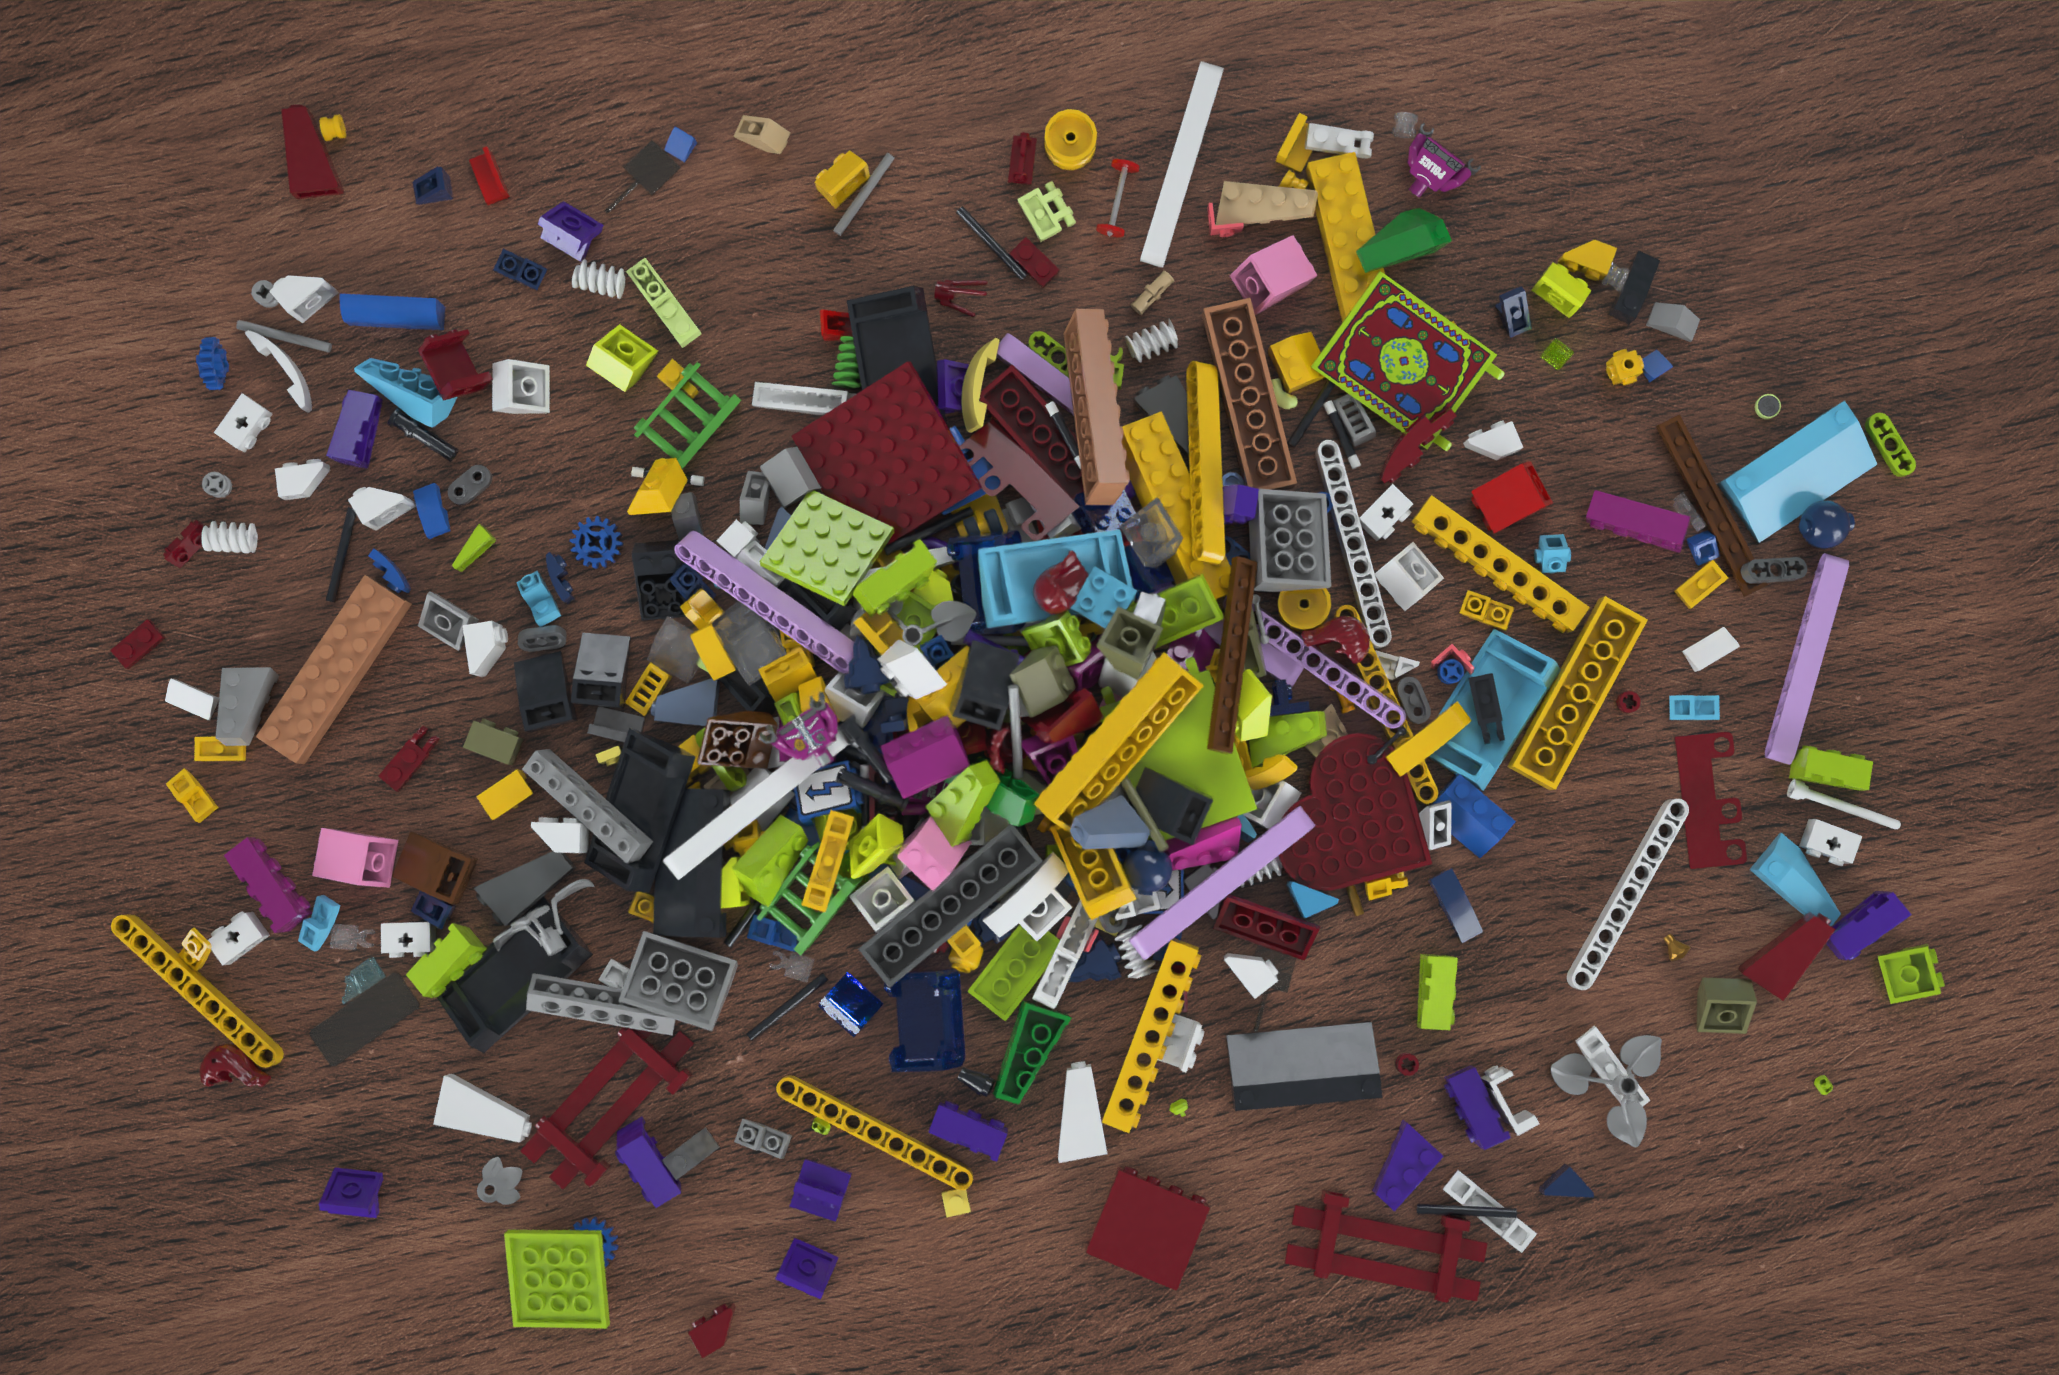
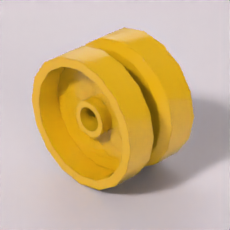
M1072 109L1060 111L1050 118L1045 128L1044 148L1050 161L1057 167L1065 170L1079 169L1089 163L1096 149L1097 131L1095 124L1087 114Z
M1327 588L1280 591L1278 614L1283 624L1293 631L1302 633V631L1314 630L1322 626L1328 619L1331 609V598ZM1301 601H1307V605L1309 606L1307 608H1301Z

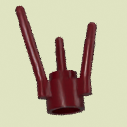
M938 280L934 298L941 300L940 305L951 307L959 312L975 317L974 312L950 302V300L955 299L956 293L986 296V291L957 288V286L987 285L988 282L986 280Z

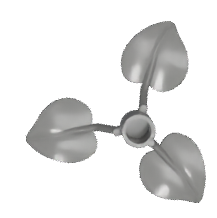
M894 601L890 604L891 608L887 610V613L904 630V641L913 647L922 640L923 633L936 627L938 635L942 634L946 641L960 640L967 634L976 616V611L964 603L944 601L936 605L931 612L935 623L921 629L918 625L914 624L906 626L896 616L902 610L903 601ZM895 680L890 682L898 695L903 696L895 687L898 683Z
M580 879L567 885L555 894V897L551 900L556 926L555 930L552 926L544 929L537 920L538 917L550 910L548 905L542 906L528 913L526 917L516 920L511 924V928L499 934L493 940L497 951L499 952L501 947L521 930H527L544 947L548 956L563 950L566 945L560 936L563 934V931L560 927L557 902L580 889L594 887L593 883L587 879ZM531 921L539 929V935L529 927Z
M1643 1035L1626 1041L1620 1050L1619 1056L1621 1061L1628 1065L1626 1069L1627 1075L1617 1076L1614 1080L1590 1077L1592 1066L1585 1056L1576 1053L1565 1055L1553 1063L1550 1067L1551 1076L1559 1088L1572 1095L1584 1094L1588 1090V1081L1613 1085L1614 1091L1624 1097L1621 1100V1106H1615L1610 1109L1607 1115V1127L1611 1134L1619 1140L1633 1147H1638L1646 1130V1112L1640 1103L1632 1101L1626 1104V1101L1638 1090V1082L1634 1078V1074L1640 1077H1647L1657 1071L1661 1061L1662 1039L1657 1036Z

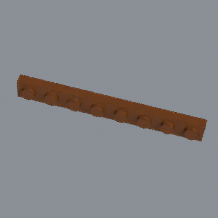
M1680 414L1657 425L1656 428L1710 532L1716 537L1717 546L1743 596H1748L1768 586L1767 583L1751 584L1742 578V566L1755 559ZM1751 568L1752 573H1761V570H1752Z
M1239 556L1232 557L1207 744L1208 750L1224 754H1233L1257 570L1256 561Z

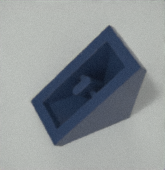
M437 166L413 181L417 205L453 199L450 176L442 167Z
M1565 1163L1539 1187V1192L1543 1195L1594 1198V1192Z

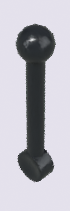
M1399 727L1397 733L1374 755L1367 757V762L1375 764L1377 758L1400 736L1406 735V728Z

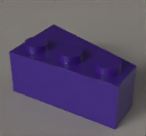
M945 1101V1104L940 1102L928 1133L951 1143L968 1147L974 1153L981 1152L989 1155L991 1160L997 1162L1008 1132V1128L1004 1127L1005 1123L991 1118L990 1121L981 1118V1113L968 1109V1112H964L958 1109L959 1105L950 1101Z

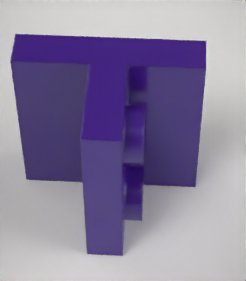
M564 201L540 216L538 225L543 227L541 239L580 262L586 258L592 239L602 232L604 226Z
M946 359L937 361L939 409L945 410V414L962 413V388L969 364Z
M805 1158L789 1207L836 1222L852 1173Z
M334 1168L320 1199L319 1209L333 1214L377 1218L379 1213L378 1191L383 1182V1173Z
M794 1238L775 1279L821 1300L839 1257Z

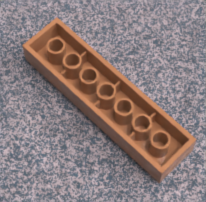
M1251 298L1204 308L1202 318L1213 362L1218 369V382L1244 486L1270 490L1294 488L1297 481Z
M1076 308L1063 334L1085 504L1114 505L1119 496L1122 495L1125 486L1129 484V471L1125 469L1126 449L1122 447L1123 427L1119 425L1120 406L1116 403L1117 384L1113 381L1114 362L1110 359L1112 346L1111 341L1107 338L1109 324L1108 320L1105 319L1104 309Z
M364 575L256 737L294 763L305 764L412 603L374 578Z

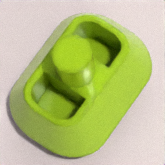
M1820 1075L1815 1079L1814 1085L1822 1095H1827L1833 1090V1085L1825 1075Z
M1180 1099L1172 1103L1169 1110L1175 1115L1180 1114L1181 1117H1184L1186 1115L1184 1111L1188 1109L1187 1100Z
M816 1117L813 1120L812 1129L823 1135L829 1133L830 1124Z

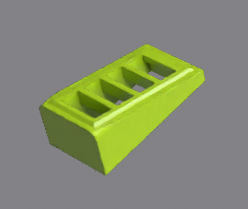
M478 524L452 566L454 569L463 572L492 546L496 539L483 525Z

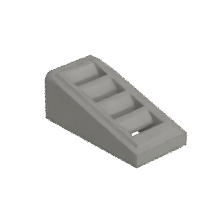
M1350 394L1333 401L1354 447L1376 437V430L1361 402ZM1354 402L1355 404L1345 410L1342 409L1343 406ZM1356 411L1359 412L1358 414L1350 418H1347V415L1354 413ZM1360 420L1363 421L1362 423L1354 427L1351 426V424L1355 422H1358Z

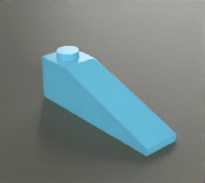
M369 358L354 368L355 373L412 419L431 428L448 417L457 399L455 397L443 401L431 375L422 374L421 369L404 370L400 369L398 364Z
M1782 833L1778 834L1749 869L1803 915L1811 912L1817 916L1818 913H1821L1831 920L1830 926L1841 915L1801 849Z

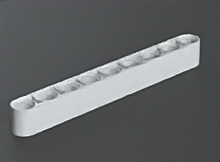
M1202 61L1200 63L1140 261L1162 268L1164 266L1224 69L1222 67Z
M1325 440L1318 446L1315 452L1324 490L1330 494L1333 504L1330 511L1361 621L1368 631L1373 647L1379 649L1388 645L1391 641V630L1339 446L1332 440ZM1324 447L1330 448L1333 451V457H1324L1321 449ZM1328 471H1337L1340 476L1339 480L1332 481L1329 479ZM1336 493L1345 495L1346 502L1344 504H1339L1335 501L1334 495ZM1342 516H1349L1352 519L1351 527L1342 525ZM1348 539L1358 541V550H1351L1348 547ZM1355 562H1362L1364 564V573L1360 574L1354 570ZM1362 585H1368L1371 588L1372 594L1370 597L1361 594L1360 588ZM1368 608H1375L1377 610L1378 618L1376 620L1368 618ZM1375 631H1381L1384 634L1385 640L1383 643H1377L1374 640L1373 634Z
M842 730L836 734L837 741L827 747L833 757L850 744L849 739ZM813 756L804 761L792 757L666 857L663 862L678 880L681 879L819 769L821 765L816 757Z
M1669 799L1662 804L1568 971L1567 982L1571 987L1586 990L1593 985L1688 816L1689 806L1684 800ZM1674 803L1679 806L1680 810L1677 816L1672 815L1670 811ZM1662 824L1668 829L1665 837L1659 834V827ZM1650 845L1656 849V854L1653 858L1647 855V848ZM1639 866L1644 870V876L1640 880L1635 876V870ZM1627 887L1632 890V897L1628 901L1623 897V891ZM1615 908L1621 913L1620 919L1616 922L1611 918V913ZM1605 929L1609 933V938L1606 942L1602 943L1599 939V934ZM1590 951H1595L1597 959L1594 963L1590 964L1587 960V955ZM1579 972H1583L1585 975V981L1581 985H1578L1575 981V977Z

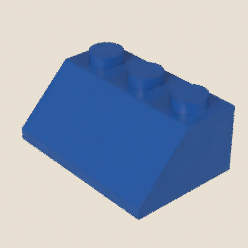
M1455 774L1440 791L1437 799L1429 804L1430 806L1448 800L1452 802L1451 835L1478 858H1481L1498 843L1516 822L1461 774Z

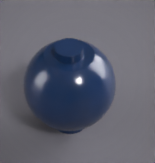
M1819 501L1810 505L1804 511L1799 523V530L1803 538L1810 545L1821 549H1828L1839 545L1846 539L1849 532L1854 529L1855 520L1853 515L1847 512L1840 504L1833 501Z
M1147 840L1144 846L1132 849L1127 854L1123 870L1131 887L1137 889L1138 894L1152 896L1153 891H1160L1168 884L1172 875V863L1166 852L1159 851L1154 840Z

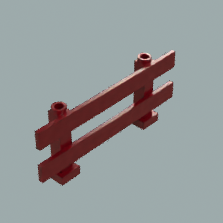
M622 1027L617 1033L620 1040L550 1118L544 1115L534 1127L537 1129V1132L520 1152L535 1164L548 1148L553 1145L566 1158L549 1178L564 1190L581 1171L587 1176L583 1182L592 1187L611 1167L605 1160L598 1163L593 1156L660 1081L664 1079L669 1083L666 1090L674 1095L693 1075L686 1068L680 1071L675 1066L694 1045V1042L681 1030L659 1052L646 1040L652 1032ZM634 1053L637 1054L648 1064V1067L580 1143H576L564 1132L565 1129Z
M1322 1190L1321 1201L1325 1203V1210L1295 1205L1291 1224L1321 1230L1317 1249L1288 1243L1285 1264L1314 1269V1276L1328 1279L1330 1273L1431 1292L1435 1294L1434 1300L1449 1303V1298L1451 1299V1297L1472 1301L1478 1300L1481 1282L1455 1276L1458 1258L1479 1262L1485 1261L1488 1243L1462 1238L1463 1231L1469 1232L1471 1222L1467 1218L1442 1215L1441 1224L1446 1227L1445 1234L1341 1214L1342 1207L1348 1208L1350 1198L1346 1194ZM1337 1234L1441 1254L1438 1273L1335 1253Z

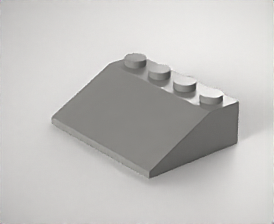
M1259 489L1255 518L1249 521L1250 559L1257 562L1254 591L1279 592L1330 588L1331 574L1326 494Z
M643 931L618 1001L713 1031L730 990L738 963L736 960Z

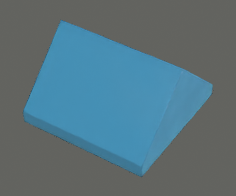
M1287 881L1286 887L1300 917L1307 918L1338 903L1339 899L1298 883Z

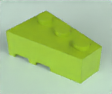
M920 538L913 543L912 550L904 555L899 553L895 556L896 560L885 568L881 567L856 586L853 595L870 617L876 613L882 615L891 608V603L896 600L898 602L903 601L910 595L909 591L915 587L920 589L930 581L928 578L938 561Z
M1315 711L1269 717L1267 736L1249 740L1252 768L1262 767L1264 758L1274 757L1278 754L1286 755L1326 737L1325 712Z
M1802 746V749H1797L1794 760L1791 763L1789 779L1866 791L1869 790L1873 761L1865 760L1863 755L1850 754L1849 757L1841 755L1840 751L1826 750L1825 752L1817 750V747Z
M987 760L966 768L925 806L951 847L971 839L973 835L971 832L975 824L979 823L981 812L989 804L1000 782Z
M780 815L732 867L747 895L767 907L770 906L797 861L799 854L809 841L800 825Z
M452 923L448 927L450 933L442 941L441 938H438L434 943L436 949L429 955L424 954L406 974L424 997L436 998L446 990V985L451 981L459 979L464 974L463 970L466 967L477 963L482 958V953L487 948L469 927Z
M1420 954L1418 1028L1450 1030L1451 1025H1454L1455 1012L1452 1008L1453 1000L1456 997L1457 957Z

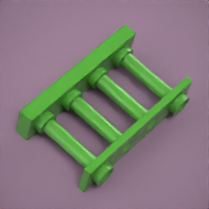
M698 362L694 366L691 363L687 365L681 372L684 378L647 420L642 417L634 427L637 431L634 434L636 438L643 433L671 458H677L682 469L741 401L735 394L731 397L728 395L724 396L697 373L696 370L700 367ZM689 378L719 403L717 406L721 409L715 416L712 413L709 415L680 390ZM673 397L703 421L702 424L705 428L699 434L696 431L692 432L665 408ZM657 415L687 439L686 442L689 446L684 452L680 449H675L649 426Z
M819 841L812 847L807 845L799 854V857L802 859L783 882L770 906L767 907L761 904L759 908L762 911L757 916V919L761 921L768 914H771L797 936L796 940L799 943L794 950L800 955L811 947L863 880L862 877L856 879L852 877L847 878L846 876L842 877L838 873L835 884H837L836 888L839 891L836 895L831 894L826 912H816L812 908L802 906L803 900L793 893L789 887L797 879L807 888L810 878L802 870L808 862L813 865L815 864L817 858L815 853L821 845ZM782 896L810 919L812 926L809 930L806 928L802 929L775 906Z

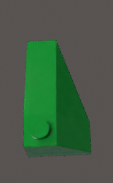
M1415 208L1396 216L1375 236L1362 245L1356 253L1365 273L1435 253L1450 243L1452 239L1443 219L1421 208Z

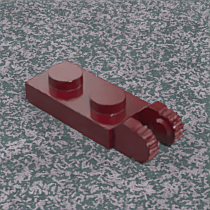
M425 726L417 730L378 775L396 792L401 790L429 757L430 751L439 741V738L435 735L427 741L423 748L418 745L419 741L428 731Z

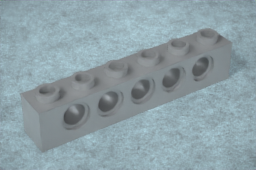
M550 749L536 750L522 770L626 863L639 861L653 843L649 837Z
M533 973L527 993L526 1010L666 1035H673L676 1021L675 1019L619 1002L622 989Z

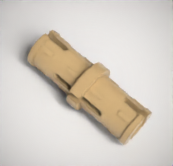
M1163 270L1151 285L1147 284L1144 287L1145 291L1131 303V307L1139 315H1142L1154 301H1158L1161 298L1160 295L1174 282L1173 277Z

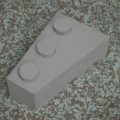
M271 667L222 668L216 739L225 746L250 745L261 720L260 715L265 703L268 704L270 699L269 694L274 682L277 683L279 675Z

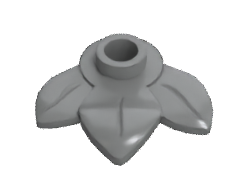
M499 1157L491 1159L482 1170L483 1180L477 1187L478 1197L486 1203L497 1201L503 1205H509L521 1198L515 1187L521 1180L522 1169L517 1167L503 1168ZM488 1185L493 1186L495 1189L491 1195L485 1193V1188Z

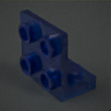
M1124 490L1114 505H1086L1084 492L1077 494L1073 499L1080 506L1073 512V515L1083 534L1119 530L1136 524L1139 521Z

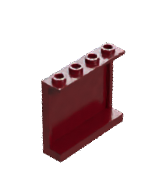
M1125 1166L1124 1169L1118 1167L1116 1177L1091 1239L1087 1243L1085 1252L1177 1291L1210 1210L1209 1204L1206 1203L1207 1199L1193 1194L1192 1197L1183 1194V1189L1170 1184L1169 1188L1160 1184L1161 1180L1148 1175L1147 1178L1137 1175L1139 1171L1129 1166Z

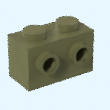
M482 718L481 722L473 720L463 748L513 766L524 738L517 736L519 732L505 727L504 730L495 728V722Z

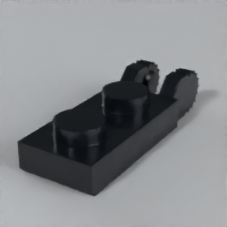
M1493 673L1469 678L1478 725L1481 726L1484 744L1490 743L1491 739L1486 724L1495 722L1497 737L1500 741L1505 740L1501 722L1503 718Z

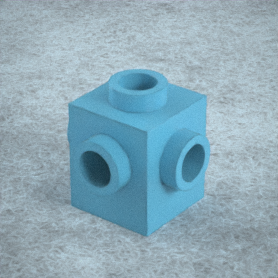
M1564 534L1540 535L1538 549L1534 551V560L1536 564H1539L1541 573L1566 572L1567 562L1571 561V550L1567 545Z

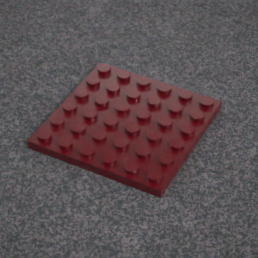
M907 361L791 436L825 496L894 528V534L886 545L899 540L982 489L981 484L911 361Z

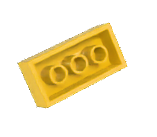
M1058 825L1050 828L1082 905L1091 920L1136 900L1115 848L1083 849L1073 839L1070 832Z

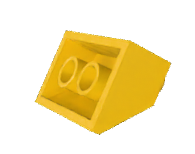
M968 645L936 670L946 682V685L941 689L916 699L933 721L948 715L956 728L966 720L952 716L949 707L970 649Z

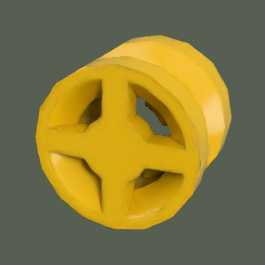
M340 114L334 115L333 118L329 119L327 117L320 118V128L325 141H331L334 137L346 138L345 124Z

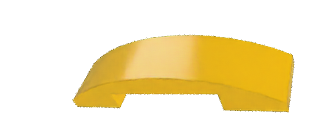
M1456 701L1416 735L1387 755L1386 758L1399 776H1402L1438 750L1472 720L1459 702Z
M830 810L802 906L826 912L853 825V816Z

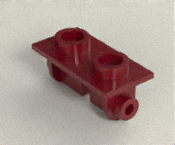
M1022 132L1020 136L1013 135L1008 176L1009 183L1032 184L1037 138L1030 137L1029 133Z
M197 519L194 522L191 521L180 533L184 538L180 540L176 537L164 549V559L181 568L202 547L201 536L204 525Z

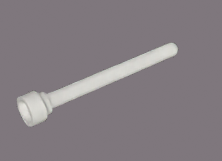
M1793 779L1789 784L1787 796L1792 799L1807 798L1893 829H1899L1901 826L1899 820L1813 791L1805 785V782Z

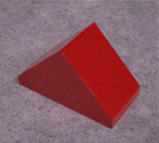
M820 310L821 334L824 341L840 340L842 336L853 337L849 313Z

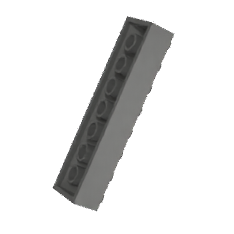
M1010 824L951 872L935 890H929L858 950L890 988L1042 863L1043 860L1015 826Z

